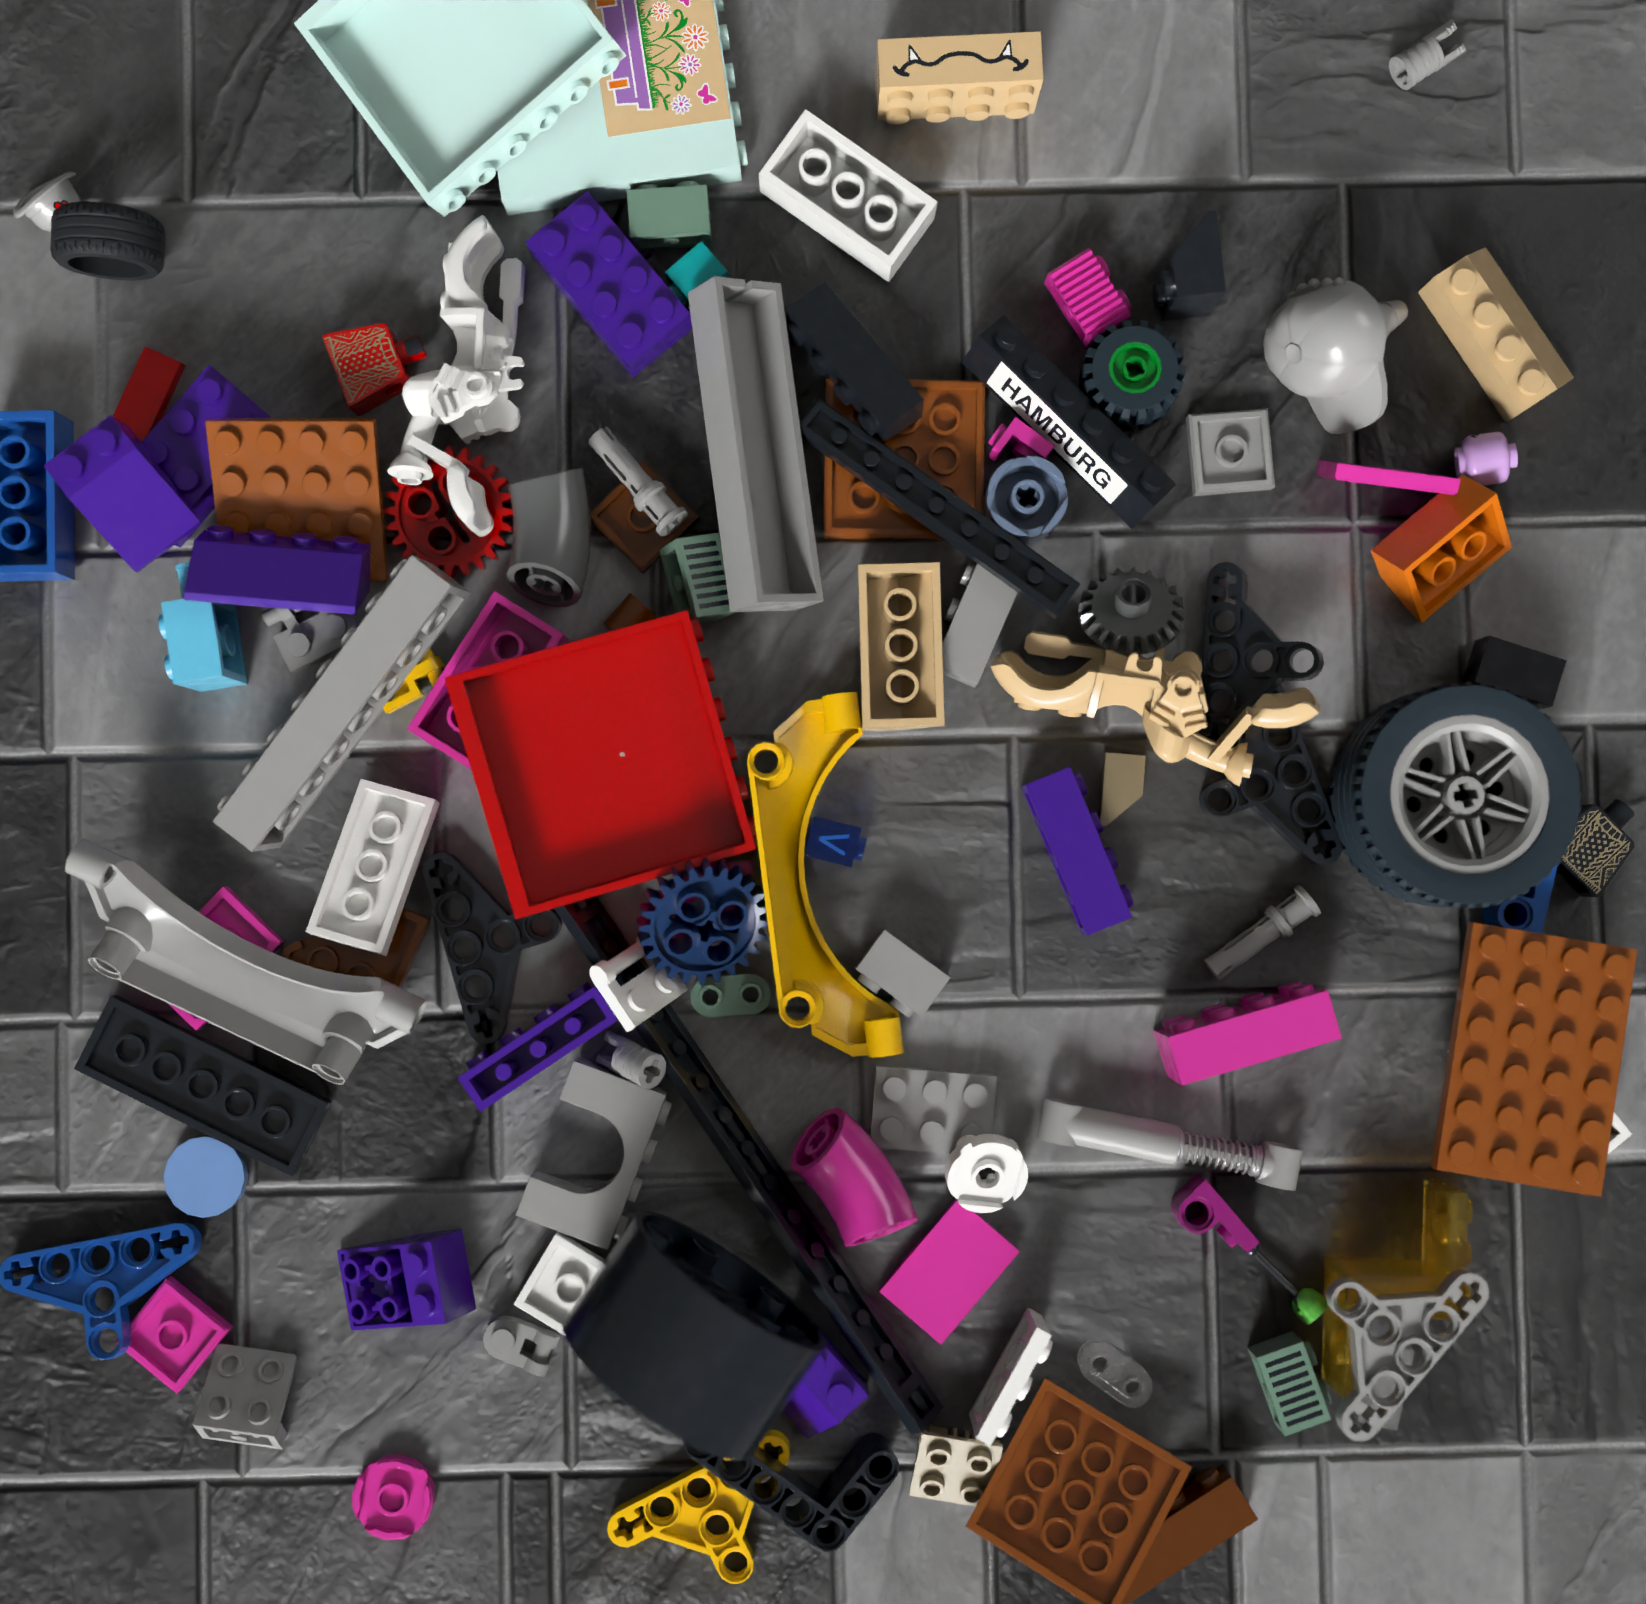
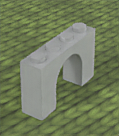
M582 1057L575 1059L560 1100L600 1114L613 1123L619 1131L624 1145L622 1167L611 1180L601 1185L590 1187L575 1185L536 1170L529 1178L516 1216L608 1250L613 1239L619 1240L626 1229L629 1218L622 1214L627 1201L635 1203L643 1183V1179L637 1177L642 1162L650 1164L658 1141L651 1139L656 1124L664 1126L672 1103L665 1101L669 1090L659 1086L644 1089L595 1062Z

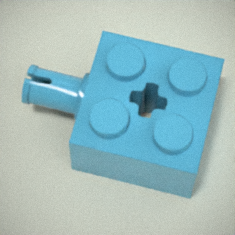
M190 562L176 565L181 599L161 602L162 614L158 617L161 635L167 640L169 655L165 656L164 663L168 677L173 679V684L199 692L247 685L248 679L236 606L233 604L184 600V589Z

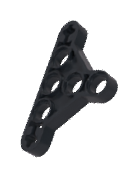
M1222 562L1214 566L1207 578L1201 677L1209 711L1205 713L1207 728L1198 730V733L1209 739L1210 737H1216L1218 732V724L1210 723V717L1221 720L1229 719L1228 725L1220 723V735H1222L1246 706L1253 707L1262 694L1272 693L1283 681L1312 680L1320 674L1324 665L1323 655L1318 648L1307 642H1284L1247 603V575L1244 570L1230 562ZM1227 572L1237 578L1236 583H1232L1228 587V597L1236 600V604L1228 602L1217 603L1218 598L1222 600L1226 598V590L1223 586L1219 585V580L1225 579ZM1226 610L1232 611L1235 615L1234 626L1226 632L1218 631L1215 625L1218 614ZM1221 650L1230 651L1233 656L1231 667L1223 672L1216 671L1213 666V659L1216 653ZM1261 650H1268L1273 656L1272 666L1265 672L1255 671L1252 664L1253 657ZM1302 650L1311 651L1314 656V663L1311 669L1302 673L1295 671L1293 658L1296 653ZM1218 690H1226L1230 695V705L1224 711H1214L1210 702L1212 695ZM1239 739L1233 744L1232 747H1236L1238 745Z

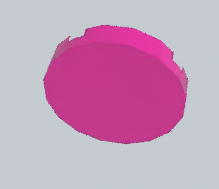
M402 1454L384 1455L371 1462L357 1478L352 1492L353 1512L357 1520L358 1518L360 1519L361 1523L365 1525L364 1529L372 1536L384 1540L404 1539L419 1530L430 1517L436 1500L435 1484L428 1469L418 1460Z

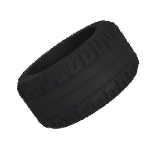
M71 202L61 205L52 214L50 251L53 259L60 266L79 274L112 280H146L154 278L163 270L165 230L163 225L154 216L135 208L103 202Z

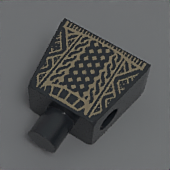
M1615 799L1604 811L1595 804L1580 805L1582 808L1581 813L1578 815L1579 824L1574 832L1575 837L1573 841H1570L1567 854L1561 858V863L1557 866L1556 872L1581 897H1599L1634 849V841L1621 828L1635 814L1626 803L1619 799Z

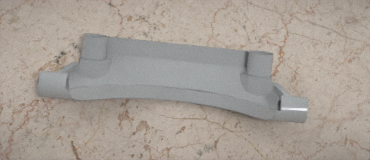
M87 839L80 840L67 858L65 871L85 881L99 917L108 922L105 926L106 935L88 958L89 964L95 970L315 1072L329 1082L339 1085L346 1082L365 1050L366 1044L378 1049L406 1034H411L422 1018L427 1004L426 999L379 977L333 973L292 961L263 949L226 930L197 912L161 885L135 862Z

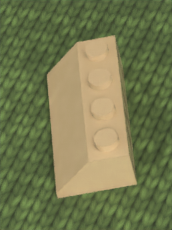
M1486 247L1463 257L1437 274L1418 292L1506 423L1574 379Z
M940 562L858 565L862 731H894L945 726Z

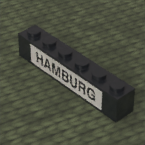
M1005 315L1001 316L979 335L962 363L1023 423L1055 446L1052 451L1133 529L1167 495L1176 483Z

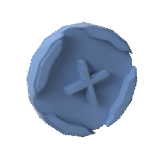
M208 1135L191 1138L178 1146L167 1160L164 1172L166 1193L173 1204L184 1213L201 1218L219 1215L234 1206L246 1191L249 1178L247 1160L242 1152Z

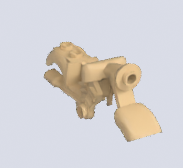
M1032 631L1027 634L1024 649L1028 654L1064 659L1071 655L1091 658V660L1076 671L1059 676L1045 675L1034 670L1022 659L1019 653L1013 650H1007L995 655L990 662L995 678L1005 691L1014 698V702L1018 703V707L1031 711H1038L1042 708L1058 710L1059 714L1068 717H1080L1084 713L1087 714V717L1094 718L1096 710L1110 705L1127 706L1143 717L1144 730L1153 750L1160 759L1169 763H1175L1186 757L1202 766L1224 773L1228 780L1239 787L1242 777L1250 778L1254 754L1246 753L1247 742L1240 743L1236 747L1232 746L1251 724L1264 728H1287L1308 721L1320 713L1318 699L1307 688H1297L1285 693L1262 694L1253 707L1246 706L1220 738L1214 741L1197 733L1198 730L1207 728L1205 713L1209 711V706L1201 677L1202 660L1195 652L1181 651L1174 656L1172 661L1164 660L1165 647L1156 651L1154 656L1147 658L1139 655L1137 652L1125 655L1107 650L1098 645L1072 642L1068 636Z

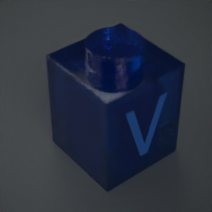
M814 816L805 856L852 868L854 860L862 861L867 838L860 837L862 829L860 827Z

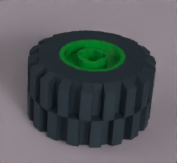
M1131 319L1123 320L1119 329H1117L1115 324H1112L1106 328L1104 335L1099 333L1093 340L1091 348H1088L1079 376L1081 378L1079 389L1116 425L1123 424V431H1132L1135 425H1139L1140 430L1148 428L1153 420L1156 423L1159 422L1174 404L1184 384L1182 380L1186 374V365H1181L1184 358L1182 349H1173L1177 342L1171 334L1165 338L1162 335L1165 328L1157 324L1154 330L1147 327L1149 321L1141 319L1137 326H1132Z

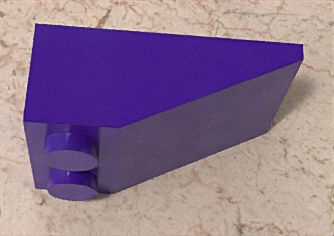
M109 415L43 465L68 499L137 573L203 523L131 428L112 415Z

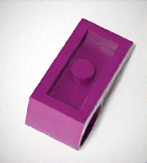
M1198 1173L1185 1183L1186 1185L1172 1198L1171 1213L1175 1220L1189 1232L1195 1234L1205 1233L1219 1222L1220 1225L1215 1230L1231 1248L1238 1244L1248 1253L1260 1243L1208 1181ZM1192 1202H1201V1214L1195 1219H1186V1207Z

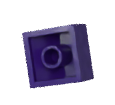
M818 1325L817 1327L825 1338V1348L782 1410L807 1439L839 1424L869 1397L868 1382Z

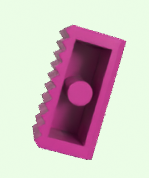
M1089 248L1050 271L1044 282L1085 349L1091 347L1093 340L1099 333L1104 335L1108 326L1115 324L1117 329H1119L1122 321L1129 320L1131 317V304L1127 295L1121 289H1114L1113 284L1109 280L1110 270L1106 262L1099 255L1095 257Z

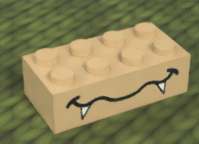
M1041 31L877 39L875 65L877 121H886L893 125L907 123L910 119H926L928 122L939 123L948 120L950 117H966V119L971 121H979L992 115H1005L1010 119H1019L1035 112L1044 80Z

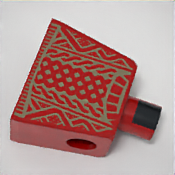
M386 323L322 335L347 405L358 417L402 393L405 382L411 378L407 365L427 358L425 347L418 334L397 341L394 332Z

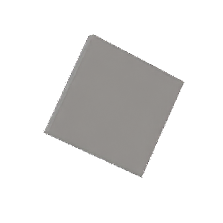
M1268 408L1192 414L1186 417L1193 496L1272 490L1275 487Z

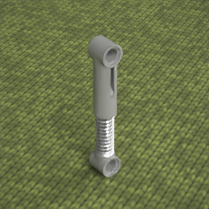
M1050 1097L1044 1098L1037 1133L1038 1139L1063 1146L1076 1147L1077 1145L1174 1165L1176 1160L1180 1162L1184 1159L1185 1163L1191 1160L1193 1165L1198 1162L1199 1166L1205 1163L1207 1168L1212 1164L1214 1169L1219 1166L1223 1170L1226 1167L1228 1172L1234 1169L1235 1173L1241 1170L1242 1175L1247 1173L1251 1177L1254 1176L1257 1183L1290 1191H1296L1303 1149L1272 1141H1262V1144L1259 1146L1247 1145L1245 1142L1240 1144L1239 1141L1233 1143L1231 1139L1226 1141L1224 1138H1221L1219 1140L1217 1136L1211 1138L1210 1135L1205 1137L1203 1134L1197 1135L1196 1132L1190 1134L1189 1131L1183 1133L1178 1124L1086 1107L1075 1102Z

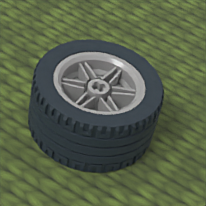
M1472 682L1449 683L1392 700L1368 714L1367 719L1361 720L1357 724V728L1348 735L1349 739L1343 742L1341 753L1335 758L1336 764L1331 771L1333 778L1332 781H1329L1328 786L1330 788L1328 801H1331L1330 811L1340 841L1342 842V852L1344 855L1347 854L1349 856L1350 864L1358 869V873L1361 876L1367 877L1370 884L1379 886L1380 891L1389 893L1396 899H1404L1405 902L1433 907L1474 908L1498 905L1503 901L1516 899L1517 895H1524L1529 892L1530 887H1536L1541 884V880L1544 877L1548 878L1552 873L1551 869L1554 866H1558L1563 855L1567 854L1570 841H1573L1575 837L1574 832L1578 828V815L1581 813L1582 808L1580 806L1582 792H1580L1579 785L1581 784V778L1579 777L1577 763L1573 759V751L1567 744V739L1560 734L1558 726L1550 720V717L1546 713L1543 714L1539 711L1537 705L1529 703L1527 698L1523 696H1515L1514 692L1510 690H1502L1499 686H1487L1480 682L1472 684ZM1465 750H1469L1473 754L1471 764H1468ZM1423 758H1428L1432 762V769L1428 773L1422 772L1419 769L1420 761ZM1496 782L1498 795L1487 794L1485 788H1489ZM1462 791L1464 800L1455 801L1454 792ZM1409 797H1414L1416 812H1411L1407 808ZM1480 820L1484 821L1488 826V831L1485 835L1482 834ZM1441 828L1447 834V839L1444 843H1438L1433 837V834Z

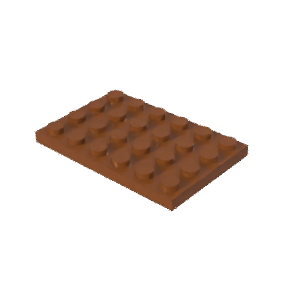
M1474 922L1467 923L1431 1168L1579 1194L1602 1196L1638 949Z

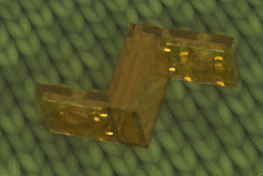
M1424 1179L1421 1260L1325 1256L1324 1297L1326 1298V1291L1330 1283L1341 1277L1355 1280L1372 1295L1435 1291L1454 1270L1466 1269V1266L1470 1265L1472 1259L1471 1245L1467 1241V1224L1472 1222L1473 1207L1470 1199H1468V1193L1441 1180ZM1463 1281L1459 1289L1463 1292L1462 1296L1465 1295L1470 1298L1469 1285ZM1344 1288L1337 1296V1304L1341 1309H1351L1358 1302V1293L1355 1288ZM1447 1298L1444 1303L1459 1314L1462 1309ZM1327 1306L1323 1312L1321 1378L1344 1399L1353 1389L1349 1326ZM1445 1311L1435 1312L1430 1318L1450 1320L1449 1315Z

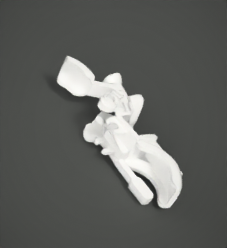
M484 215L469 223L459 233L453 243H449L448 252L443 258L446 288L440 297V317L455 334L457 354L451 366L444 363L439 370L415 375L405 382L402 388V397L412 417L404 436L400 455L392 461L387 469L389 475L396 477L399 483L406 485H419L423 480H429L433 477L432 469L427 464L428 459L448 469L447 487L451 505L464 524L480 537L488 535L494 527L493 518L487 508L484 487L468 477L470 470L462 462L431 444L438 425L450 424L459 437L466 444H469L473 439H480L481 435H492L498 431L511 432L520 423L519 408L508 400V392L519 390L524 385L521 379H510V370L514 367L525 366V362L521 357L513 356L517 335L518 306L524 303L525 266L518 258H508L501 263L499 297L504 301L503 319L501 322L487 309L488 306L483 298V285L492 266L502 257L504 247L496 231Z

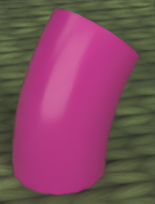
M834 1107L826 1110L805 1129L792 1152L790 1162L792 1170L811 1187L832 1216L846 1247L883 1237L918 1220L910 1197L887 1157L866 1131L843 1109Z

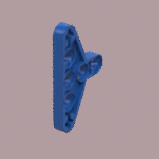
M174 1223L16 1254L2 1262L0 1266V1284L5 1290L84 1314L86 1345L89 1353L99 1360L114 1359L122 1356L131 1344L128 1306L193 1258L202 1246V1236L197 1227L192 1224ZM179 1231L181 1236H188L189 1243L182 1246V1253L178 1247L162 1249L161 1241L179 1238ZM142 1237L149 1242L150 1253L145 1260L139 1262L133 1258L131 1247L137 1239ZM102 1245L109 1250L110 1261L106 1267L98 1269L92 1264L91 1257L93 1251ZM62 1253L69 1258L70 1268L64 1276L58 1277L53 1273L51 1266L53 1259ZM161 1254L165 1256V1258L159 1259ZM38 1266L39 1274L14 1279V1271L20 1269V1267ZM106 1286L113 1291L114 1302L108 1310L103 1311L96 1305L95 1298L97 1292ZM107 1328L113 1329L119 1338L118 1345L112 1352L104 1351L99 1343L102 1332Z

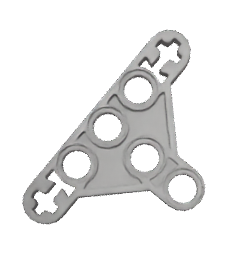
M1461 1268L1450 1273L1435 1291L1372 1295L1361 1284L1347 1277L1335 1279L1330 1283L1326 1291L1327 1304L1349 1326L1353 1389L1339 1404L1335 1417L1337 1425L1349 1438L1354 1441L1363 1442L1375 1436L1484 1307L1489 1298V1288L1481 1276L1469 1269ZM1463 1281L1469 1285L1471 1284L1470 1287L1474 1291L1473 1296L1470 1298L1465 1295L1462 1296L1463 1292L1459 1289ZM1347 1287L1355 1288L1358 1293L1356 1305L1348 1310L1339 1308L1337 1304L1339 1292ZM1447 1298L1462 1309L1459 1314L1444 1303ZM1435 1312H1447L1450 1319L1448 1328L1444 1332L1433 1333L1429 1327V1319ZM1376 1316H1387L1390 1321V1330L1383 1337H1373L1369 1330L1370 1322ZM1412 1343L1419 1344L1423 1351L1421 1360L1415 1365H1405L1401 1357L1403 1349ZM1391 1376L1395 1381L1393 1393L1385 1398L1376 1396L1374 1391L1376 1381L1380 1377ZM1365 1395L1379 1406L1377 1411L1363 1400ZM1354 1411L1359 1415L1362 1414L1366 1422L1361 1427L1353 1424L1349 1418L1350 1414Z

